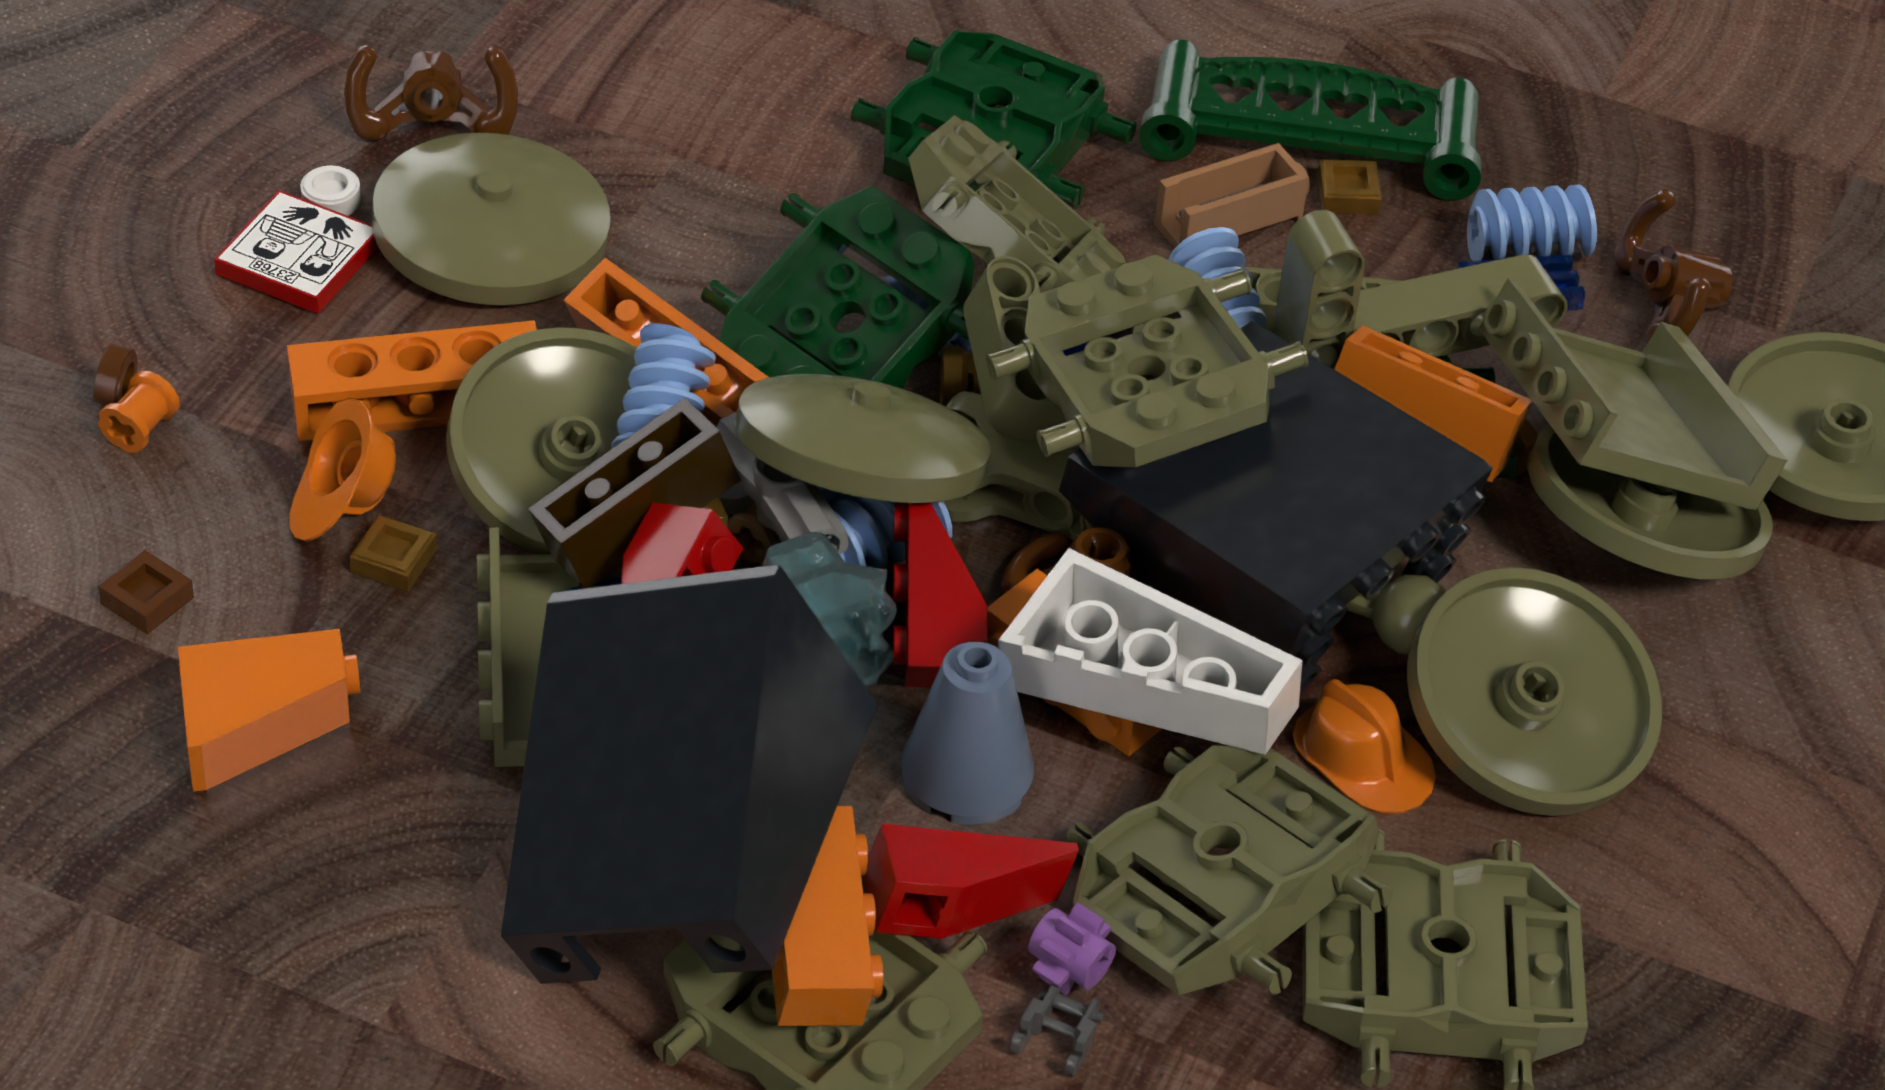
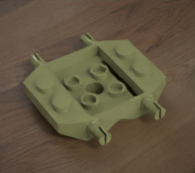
M954 115L926 137L908 158L922 212L953 239L981 257L987 264L991 260L1002 256L1016 258L1027 264L1037 278L1040 293L1120 267L1126 263L1121 252L1103 236L1105 231L1104 224L1101 222L1097 227L1094 225L1098 218L1089 217L1084 220L1015 159L1017 151L1014 145L1007 150L1006 147L1010 144L1009 141L1002 140L996 143L977 126L968 121H963ZM971 183L978 188L976 192L969 187ZM1055 257L1061 261L1059 264L1053 260Z
M1156 254L1030 296L1025 325V339L1021 340L1019 345L992 354H986L987 368L990 375L993 376V380L996 381L1001 377L1028 369L1047 399L1061 407L1067 422L1043 430H1037L1036 433L1039 447L1042 453L1044 452L1045 457L1079 445L1093 466L1138 467L1267 422L1270 405L1269 390L1275 388V377L1300 368H1306L1309 362L1307 352L1300 341L1267 353L1264 351L1258 352L1221 304L1236 297L1252 293L1251 280L1244 268L1211 280L1209 278L1203 279L1199 273ZM1173 313L1176 319L1173 320L1163 316ZM1147 322L1142 331L1118 339L1104 337ZM1089 342L1083 351L1065 356L1063 350ZM1156 375L1158 378L1147 381L1142 376Z
M1212 745L1195 758L1186 752L1184 748L1175 747V754L1170 751L1164 760L1165 771L1173 774L1174 777L1159 800L1125 812L1098 834L1082 822L1075 824L1076 830L1071 827L1066 833L1065 842L1077 843L1079 848L1078 854L1083 857L1072 902L1073 907L1076 903H1080L1105 919V923L1111 926V931L1105 939L1114 944L1118 952L1177 995H1183L1238 978L1240 975H1248L1267 988L1270 993L1279 994L1281 992L1280 986L1283 989L1288 986L1292 972L1290 968L1283 966L1268 955L1271 950L1341 894H1350L1375 913L1382 911L1381 905L1385 908L1389 904L1392 897L1391 887L1365 872L1379 837L1376 817L1272 748L1264 755L1233 746ZM1214 847L1224 849L1237 847L1233 852L1226 855L1213 856L1207 854ZM1134 861L1138 862L1158 876L1159 881L1163 885L1175 888L1202 907L1210 918L1221 922L1212 927L1128 866Z
M1378 829L1379 837L1365 872L1392 889L1391 900L1385 907L1387 996L1376 995L1375 912L1371 911L1369 907L1350 894H1341L1302 925L1303 1021L1355 1048H1360L1362 1051L1361 1081L1368 1087H1372L1375 1071L1377 1079L1376 1088L1384 1087L1391 1082L1390 1051L1501 1060L1504 1067L1503 1090H1517V1087L1518 1090H1534L1532 1062L1582 1045L1588 1029L1580 905L1533 863L1521 862V845L1515 840H1511L1508 855L1507 839H1503L1494 843L1492 847L1494 860L1480 858L1445 866L1411 852L1387 851L1385 849L1386 834L1381 829ZM1504 905L1507 908L1511 1006H1509ZM1435 938L1452 939L1463 950L1458 953L1442 952L1435 948L1430 941Z
M861 876L862 888H863V893H864V892L866 891V889H865L863 877ZM874 929L873 935L869 936L870 953L879 954L882 958L883 989L879 998L871 999L863 1025L778 1026L772 976L767 981L759 983L753 989L751 995L729 1014L722 1007L763 970L712 973L685 938L664 957V976L679 1022L660 1039L654 1041L653 1048L656 1055L662 1061L666 1058V1064L674 1066L680 1058L696 1045L722 1065L753 1074L766 1090H922L982 1032L983 1014L963 977V973L987 953V945L979 934L974 939L975 932L967 930L944 953L936 954L911 936L876 933ZM711 936L717 944L726 949L744 951V948L739 943L730 938Z

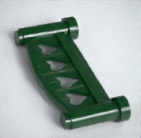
M1174 40L1160 53L1152 103L1142 116L1139 131V142L1143 150L1151 157L1162 161H1176L1189 155L1195 146L1197 133L1424 164L1423 181L1426 188L1434 196L1444 200H1461L1472 195L1479 187L1481 181L1482 161L1479 153L1475 150L1479 94L1469 80L1460 77L1451 78L1440 89H1434L1369 70L1319 61L1276 57H1201L1197 48L1187 40ZM1225 84L1230 88L1247 87L1252 89L1253 92L1237 103L1225 102L1211 85ZM1278 91L1288 96L1300 94L1308 97L1309 100L1292 111L1281 110L1267 92ZM1335 99L1341 103L1358 102L1366 107L1348 119L1338 118L1323 100ZM1387 106L1398 111L1415 110L1421 113V115L1406 126L1393 125L1379 108Z

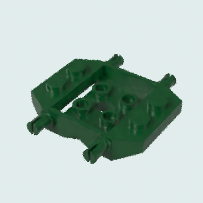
M954 30L939 47L914 37L907 47L906 59L927 66L924 74L908 82L886 108L859 98L851 111L852 121H857L877 129L884 135L883 174L915 186L908 158L919 144L933 133L918 127L920 122L939 128L955 115L959 119L977 126L996 143L1002 140L1009 141L1010 144L1006 149L1008 150L1013 145L1015 146L1017 151L1015 159L1073 209H1077L1078 205L1081 204L1085 194V186L1058 177L1059 173L1091 134H1102L1125 145H1129L1137 128L1136 122L1107 112L1108 103L1103 101L1105 86L1101 74L994 33ZM997 104L1004 106L1003 108H992ZM972 183L969 185L975 192L978 190Z
M873 185L826 205L823 209L815 208L800 198L798 194L792 193L787 196L790 203L785 199L782 202L780 213L804 228V230L744 296H738L723 286L718 280H712L708 283L712 291L705 286L701 293V300L704 303H708L725 315L719 341L770 378L791 374L837 375L875 381L903 389L914 366L938 353L942 346H945L956 332L969 340L963 305L972 290L975 262L969 249ZM849 247L930 302L929 306L924 310L842 253ZM851 313L864 315V321L855 331L847 333L836 331L837 323L845 315Z

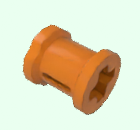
M151 371L136 373L130 379L127 385L128 391L117 403H110L99 412L98 426L102 434L111 444L128 453L142 451L148 445L149 434L161 420L167 421L171 419L180 408V400L175 389L167 380Z

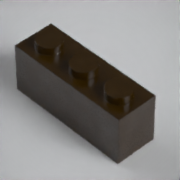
M683 398L529 507L528 510L551 556L582 589L592 588L623 565V555L652 503L703 508L740 482L741 479L720 431L686 398Z

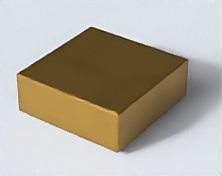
M1319 160L1317 179L1322 210H1328L1333 213L1379 214L1382 197L1376 161Z
M379 515L350 555L351 573L409 592L437 551V534Z

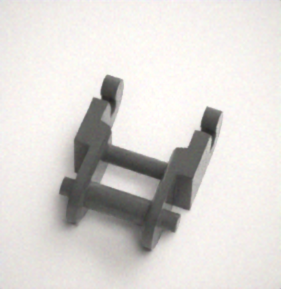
M1052 984L1048 991L1042 989L1039 999L1033 997L1021 1018L1019 1033L1015 1032L1012 1037L1010 1051L1017 1054L1022 1053L1031 1035H1039L1044 1026L1074 1038V1055L1070 1054L1066 1063L1065 1073L1075 1077L1094 1044L1096 1024H1101L1104 1018V1014L1099 1012L1101 1000L1095 997L1089 1005L1061 995V987L1058 988ZM1053 1009H1059L1081 1018L1077 1027H1073L1051 1018L1050 1015Z

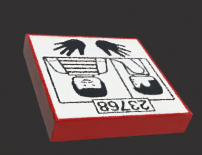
M279 190L214 258L215 274L319 314L379 247L374 238L371 224Z

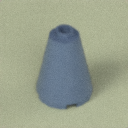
M983 642L963 643L952 648L946 654L904 747L901 758L900 771L906 793L918 808L930 815L931 807L951 814V823L965 826L987 824L1014 813L1022 804V797L1031 788L1034 777V761L1010 661L999 648Z

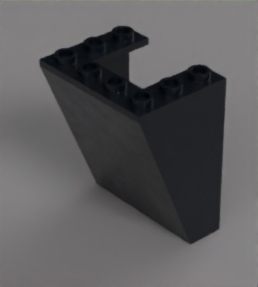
M1252 320L1240 328L1258 352L1264 351L1267 353L1291 344ZM1307 354L1308 367L1275 377V388L1269 390L1270 405L1267 422L1138 467L1093 466L1080 447L1068 456L1059 492L1094 528L1102 527L1114 530L1125 539L1126 544L1131 549L1130 564L1155 590L1301 659L1300 693L1320 674L1322 668L1317 663L1319 658L1326 653L1334 642V638L1330 633L1332 628L1346 614L1348 608L1345 605L1359 594L1365 599H1369L1378 593L1394 574L1392 568L1406 557L1409 560L1401 576L1423 575L1438 583L1449 573L1457 561L1452 555L1453 551L1464 542L1471 532V528L1467 525L1468 520L1482 507L1486 500V497L1481 492L1493 469L1481 457Z
M780 564L551 593L546 606L501 937L540 984L598 979L601 967L575 937L576 935L678 929L712 973L773 970L877 706L875 699ZM711 936L730 938L739 943L744 948V951L726 949L717 944ZM563 956H565L569 960V962H561Z

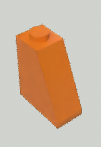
M340 629L178 647L193 792L208 790L350 723L348 695L360 694V680L356 654L343 656Z

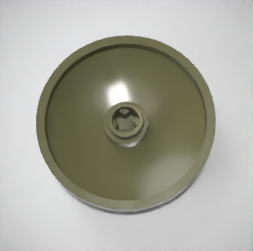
M464 133L440 137L421 143L393 160L379 177L374 189L372 229L377 245L385 258L401 274L414 283L437 294L460 301L485 305H518L560 295L577 286L601 262L608 245L611 219L610 207L607 197L597 180L582 165L566 154L526 138L497 133Z
M564 327L539 329L520 334L498 344L484 354L466 374L455 396L447 425L446 443L448 460L455 482L464 499L490 528L499 527V535L528 551L537 554H550L528 508L613 449L612 442L620 435L617 429V421L622 413L626 412L623 408V397L631 389L628 381L629 373L637 366L634 360V353L637 347L619 338L593 330Z
M1813 332L1786 336L1771 341L1746 356L1734 370L1728 387L1788 460L1769 491L1788 502L1819 514L1847 520H1885V343L1850 334Z
M791 374L757 381L748 386L740 395L734 423L736 435L741 443L752 454L777 470L828 490L881 501L930 503L953 500L971 494L983 484L991 454L990 444L981 430L952 409L898 387L846 376Z
M1549 423L1540 431L1528 458V475L1536 493L1560 520L1597 546L1646 568L1695 579H1725L1739 576L1757 565L1772 535V517L1763 500L1757 510H1752L1580 465Z
M1498 568L1483 571L1459 581L1448 589L1422 619L1413 636L1407 661V683L1409 697L1418 724L1427 741L1446 766L1462 781L1489 799L1522 812L1538 815L1560 816L1582 813L1600 807L1619 795L1643 771L1651 759L1658 743L1662 723V699L1655 669L1641 641L1625 620L1605 601L1579 584L1552 573L1528 568Z

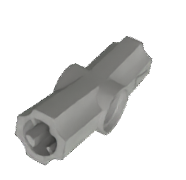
M737 412L720 419L717 429L723 437L741 481L737 484L755 501L758 521L763 526L776 531L797 566H806L810 568L812 573L833 566L838 556L848 549V534L816 485L777 470L752 454L736 435L734 423Z

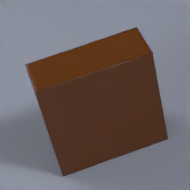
M146 550L98 586L101 605L147 635L194 598L192 580Z

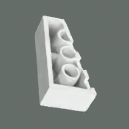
M1070 548L1067 549L998 640L999 649L1006 654L1010 661L1017 692L1266 755L1299 708L1301 659Z

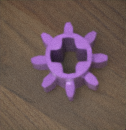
M1080 903L1075 904L1070 915H1067L1058 908L1050 910L1036 926L1028 944L1029 953L1039 958L1032 971L1049 985L1053 984L1058 988L1061 987L1060 992L1065 995L1069 993L1074 982L1086 990L1093 988L1106 974L1115 956V945L1105 939L1111 931V926L1105 923V919Z

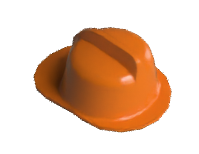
M347 398L336 403L324 416L316 430L308 463L289 513V528L296 539L303 541L316 539L333 527L342 514L361 515L372 510L384 497L391 483L396 462L394 441L384 431L372 424L370 411L360 400Z
M1332 679L1324 686L1322 696L1316 705L1308 708L1297 719L1293 731L1296 750L1345 797L1360 807L1381 814H1403L1420 807L1432 794L1436 778L1432 759L1422 745L1401 726L1396 705L1385 692L1368 685H1345L1337 679Z

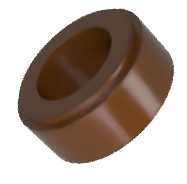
M113 343L106 348L95 378L93 390L95 403L104 406L110 403H117L128 391L127 385L137 371L138 358L134 349Z

